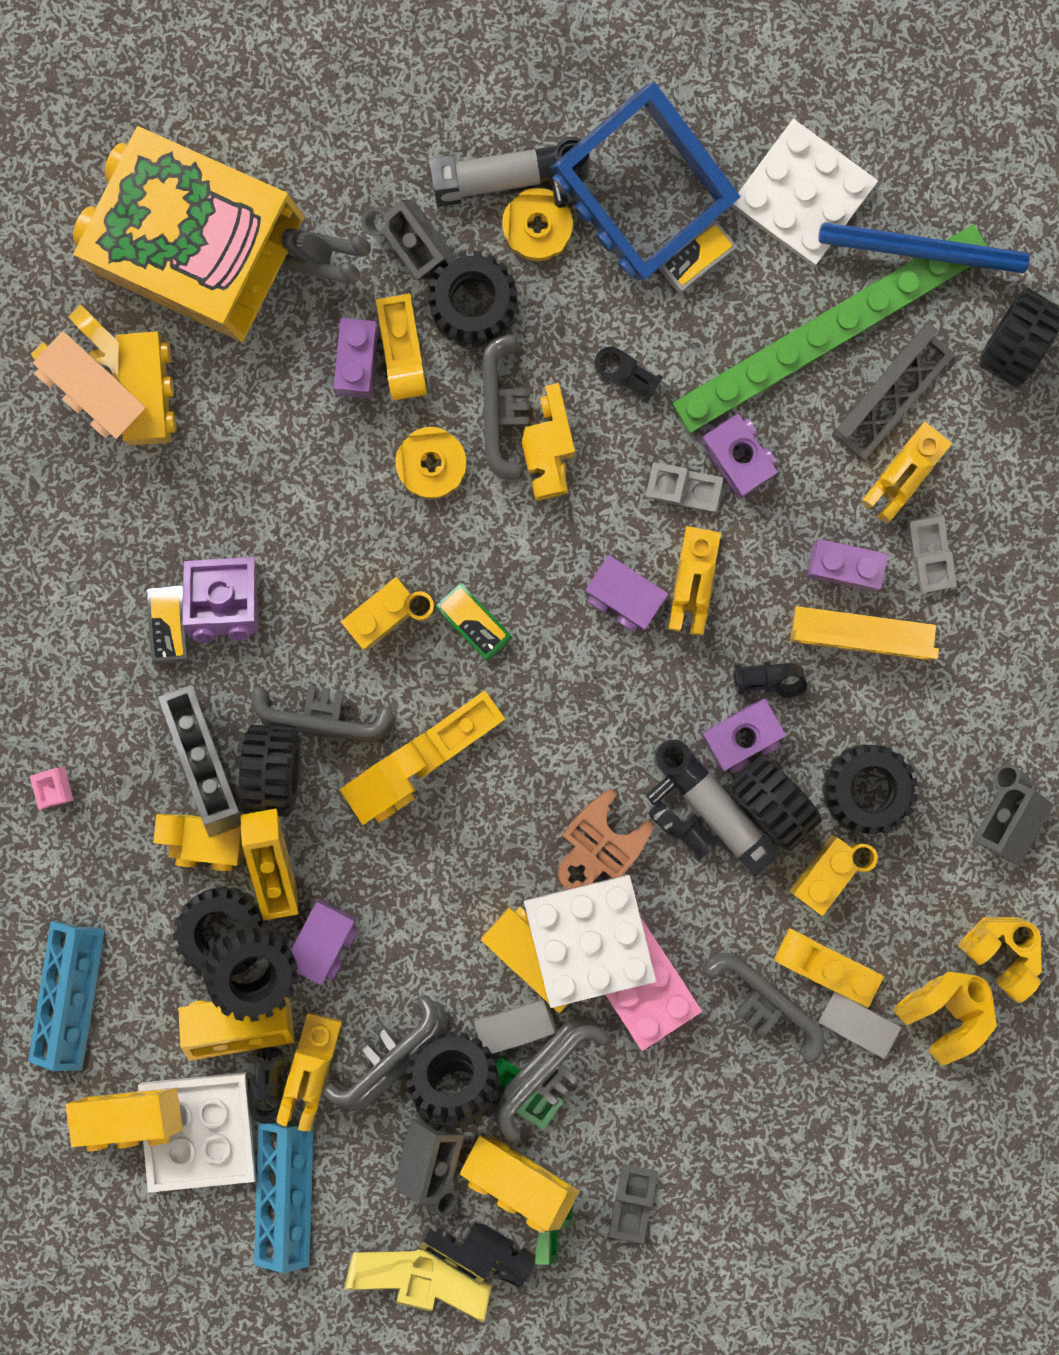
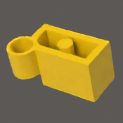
M395 577L343 619L341 623L361 648L368 651L410 616L417 621H426L431 618L435 611V603L431 596L425 592L420 591L410 594L399 579ZM418 597L427 598L430 602V609L423 616L414 615L411 611V604Z
M413 741L370 767L339 790L362 825L373 818L380 823L394 814L396 810H400L415 800L412 793L416 789L410 782L409 777L428 766Z
M156 814L153 843L170 845L168 857L176 858V866L197 867V862L211 863L210 869L232 871V865L238 866L242 864L241 826L209 838L200 816Z
M831 835L789 892L823 916L856 871L867 872L876 866L878 860L877 852L872 846L865 843L857 842L848 846L838 837ZM861 847H865L870 854L869 861L865 866L857 867L853 861L854 852Z

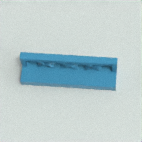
M59 921L50 922L28 1062L51 1071H81L83 1069L104 929L73 926ZM62 932L66 933L63 950L60 946ZM58 969L59 981L56 985L54 979L56 970ZM51 1005L54 1010L52 1020H50L49 1010ZM46 1040L48 1044L47 1055L43 1057L44 1041Z
M258 1122L254 1265L280 1273L309 1267L314 1123L311 1131L298 1130L300 1122L287 1124L286 1127L276 1122L269 1124ZM271 1132L277 1133V1149L275 1151L271 1145ZM271 1168L276 1175V1185L274 1187L269 1180ZM270 1204L275 1211L273 1223L268 1215ZM269 1240L274 1248L273 1259L267 1257V1242Z

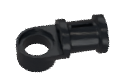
M615 347L601 349L594 360V370L600 378L610 380L621 388L624 386L641 395L645 403H648L664 377L660 374L655 376L638 365V360ZM606 354L615 355L620 362L619 369L614 373L604 372L600 367V359Z
M767 661L763 665L741 667L740 664L734 665V681L737 695H742L745 691L766 690L767 693L777 692L784 698H795L803 694L807 689L804 669L795 663L771 665V662ZM787 677L799 678L794 684L785 685L781 683Z
M662 801L657 803L648 812V815L668 835H672L675 839L680 838L695 853L694 858L697 861L704 857L720 840L717 835L712 836L698 822L699 817L696 814H693L683 823Z
M276 1047L257 1049L251 1054V1061L255 1065V1071L251 1079L250 1112L255 1121L263 1124L276 1121L283 1098V1079L280 1076V1064L283 1063L284 1054ZM265 1079H269L268 1084L265 1083ZM262 1100H272L276 1106L270 1111H262L257 1107V1104Z

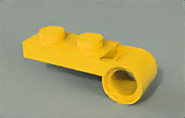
M411 294L375 299L392 401L427 395Z
M483 691L427 732L412 740L428 766L416 773L419 780L506 720L486 691Z
M789 928L773 959L779 964L869 1008L884 978L883 975L791 928Z

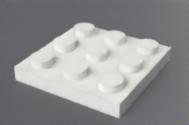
M793 119L738 192L741 197L731 207L808 264L815 267L831 246L818 241L821 224L826 222L846 225L878 180Z
M629 874L524 900L550 1008L656 982Z
M247 1072L142 1082L138 1085V1091L177 1087L183 1131L169 1136L170 1142L148 1146V1140H143L148 1193L256 1181Z

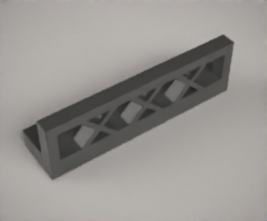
M929 322L919 330L832 433V436L863 462L955 355L952 350L935 337L939 330ZM927 344H930L943 355L936 366L921 367L920 352ZM915 359V368H907ZM922 372H930L922 381ZM905 373H916L917 388L913 393L898 394L897 379ZM892 386L893 394L885 395ZM908 398L900 407L899 399ZM894 399L895 414L893 417L887 420H876L875 405L880 400ZM870 412V421H863ZM876 425H885L877 434ZM871 426L872 441L863 450L849 436L857 427Z

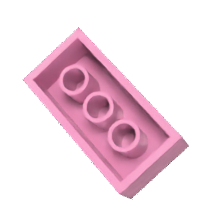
M641 918L656 982L605 995L643 1051L700 1014L702 1010Z

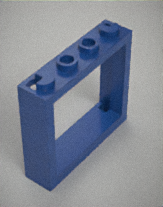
M656 82L644 85L549 167L554 174L552 179L556 182V187L564 195L569 193L577 203L574 209L584 222L588 223L590 221L598 231L596 238L607 251L612 249L620 259L617 264L621 271H625L630 279L634 277L636 280L647 279L741 197ZM643 106L715 200L714 203L645 262L572 169L574 165Z

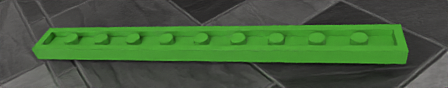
M974 224L946 240L988 247ZM915 258L672 403V407L690 435L973 266Z

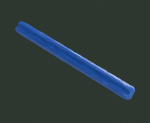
M826 222L821 224L818 234V241L822 244L1016 273H1025L1030 262V255L1026 252Z

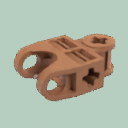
M611 788L607 789L582 809L561 834L574 845L558 868L559 880L566 889L592 884L602 871L612 878L622 876L640 855L654 828V825L646 819L637 830H633L627 835L614 833L607 824V814L610 810L608 805L617 795ZM579 826L597 842L596 845L579 832L576 827ZM602 847L622 863L621 866L601 850ZM582 864L584 866L582 873L585 878L582 881L575 879L573 882H570L568 878L571 874L567 870L568 867L572 865L577 868Z

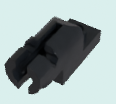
M474 1223L470 1227L460 1246L454 1244L456 1239L451 1234L441 1229H437L436 1232L429 1229L418 1246L477 1284L482 1283L491 1270L494 1272L493 1277L520 1288L532 1271L536 1258L535 1254L525 1248H522L515 1256H512L511 1247L514 1245L513 1240L480 1223Z

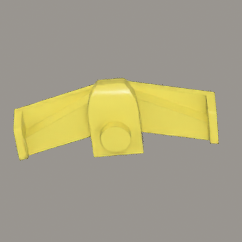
M417 1249L416 1251L354 1252L350 1261L344 1290L399 1289L396 1304L432 1311L434 1300L437 1298L484 1323L492 1285L485 1281L477 1284L424 1250Z

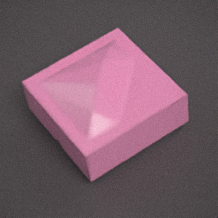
M65 766L30 776L38 810L74 801Z

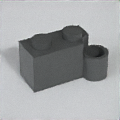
M401 200L391 209L386 207L370 208L362 216L361 222L364 231L371 236H385L416 280L429 279L435 274L434 271L438 266L443 268L446 265L445 260L450 256L453 259L456 258L415 200ZM378 212L385 219V225L381 231H378L374 226V217Z
M1006 764L995 772L994 784L999 789V792L972 840L989 852L1020 867L1054 804L1032 789V780L1028 775L1016 766Z
M411 1119L394 1188L417 1204H423L438 1216L445 1217L450 1215L458 1204V1195L451 1189L464 1134L456 1129L455 1134L447 1133L444 1126L438 1131L432 1128L430 1122L426 1124L422 1119Z

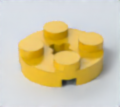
M543 188L528 189L520 193L506 207L502 220L503 234L513 253L530 261L549 260L554 256L560 255L570 241L573 229L572 214L568 206L564 208L555 206L552 191ZM536 216L541 217L542 223L548 224L547 229H542L541 233H534L533 229L527 226L528 223L534 222Z
M425 427L414 431L404 440L396 454V470L401 482L409 492L421 498L438 499L449 495L460 486L466 473L467 460L463 446L453 435L441 428ZM428 454H434L436 460H441V466L436 467V472L429 473L428 468L421 466V462L427 460Z

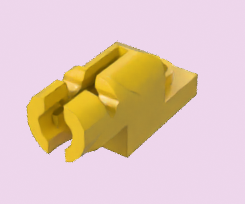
M559 383L545 386L546 396L540 397L544 418L551 417L552 421L526 427L521 443L528 472L531 474H536L537 472L543 474L542 477L532 481L536 501L568 493L566 462L562 463V459L574 457L575 449Z
M924 422L861 500L864 507L869 510L881 496H884L888 499V502L877 515V518L889 523L934 469V465L952 443L927 422Z
M686 526L673 591L674 597L669 630L680 632L684 612H690L693 615L690 634L704 635L716 570L715 563L721 537L720 532Z
M312 1012L307 1013L276 1119L279 1125L287 1126L288 1122L291 1121L295 1104L300 1099L305 1102V1109L302 1112L298 1130L311 1131L342 1025L341 1020Z

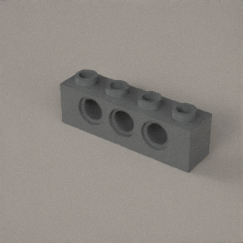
M192 685L159 696V703L208 837L210 838L240 827L241 818Z

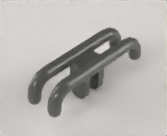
M286 228L285 231L283 230V234H281V243L284 249H287L294 256L286 255L280 268L352 284L360 279L358 268L349 262L343 263L340 267L328 264L332 252L365 257L370 254L371 246L365 238L359 235L354 236L351 240L304 230L298 231L293 228Z
M428 995L420 996L418 998V1005L423 1012L422 1021L400 1042L397 1041L383 1023L379 1022L374 1026L376 1034L382 1039L389 1053L383 1057L370 1040L362 1037L357 1044L374 1067L347 1091L343 1088L338 1089L332 1083L325 1084L323 1087L325 1097L333 1104L340 1105L344 1109L351 1111L363 1110L371 1105L407 1071V1067L412 1066L410 1058L413 1053L418 1055L421 1053L419 1046L423 1042L429 1045L432 1043L431 1037L439 1035L441 1039L445 1034L447 1014L439 1002L432 1001Z

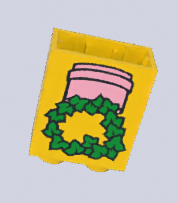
M137 126L129 143H119L116 145L107 159L105 179L108 185L97 207L89 206L85 208L76 221L73 241L77 247L73 255L98 276L243 343L288 253L287 249H284V246H282L281 234H283V230L285 231L286 228H293L299 231L305 215L287 192Z

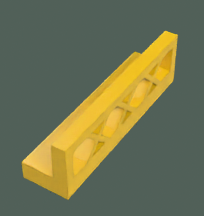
M798 606L794 608L790 642L929 661L938 659L939 648H934L936 625Z

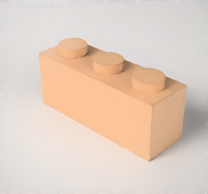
M64 331L33 362L38 367L34 374L49 388H52L54 384L60 387L66 393L62 399L78 414L84 409L94 418L90 425L104 438L111 434L117 439L146 408Z

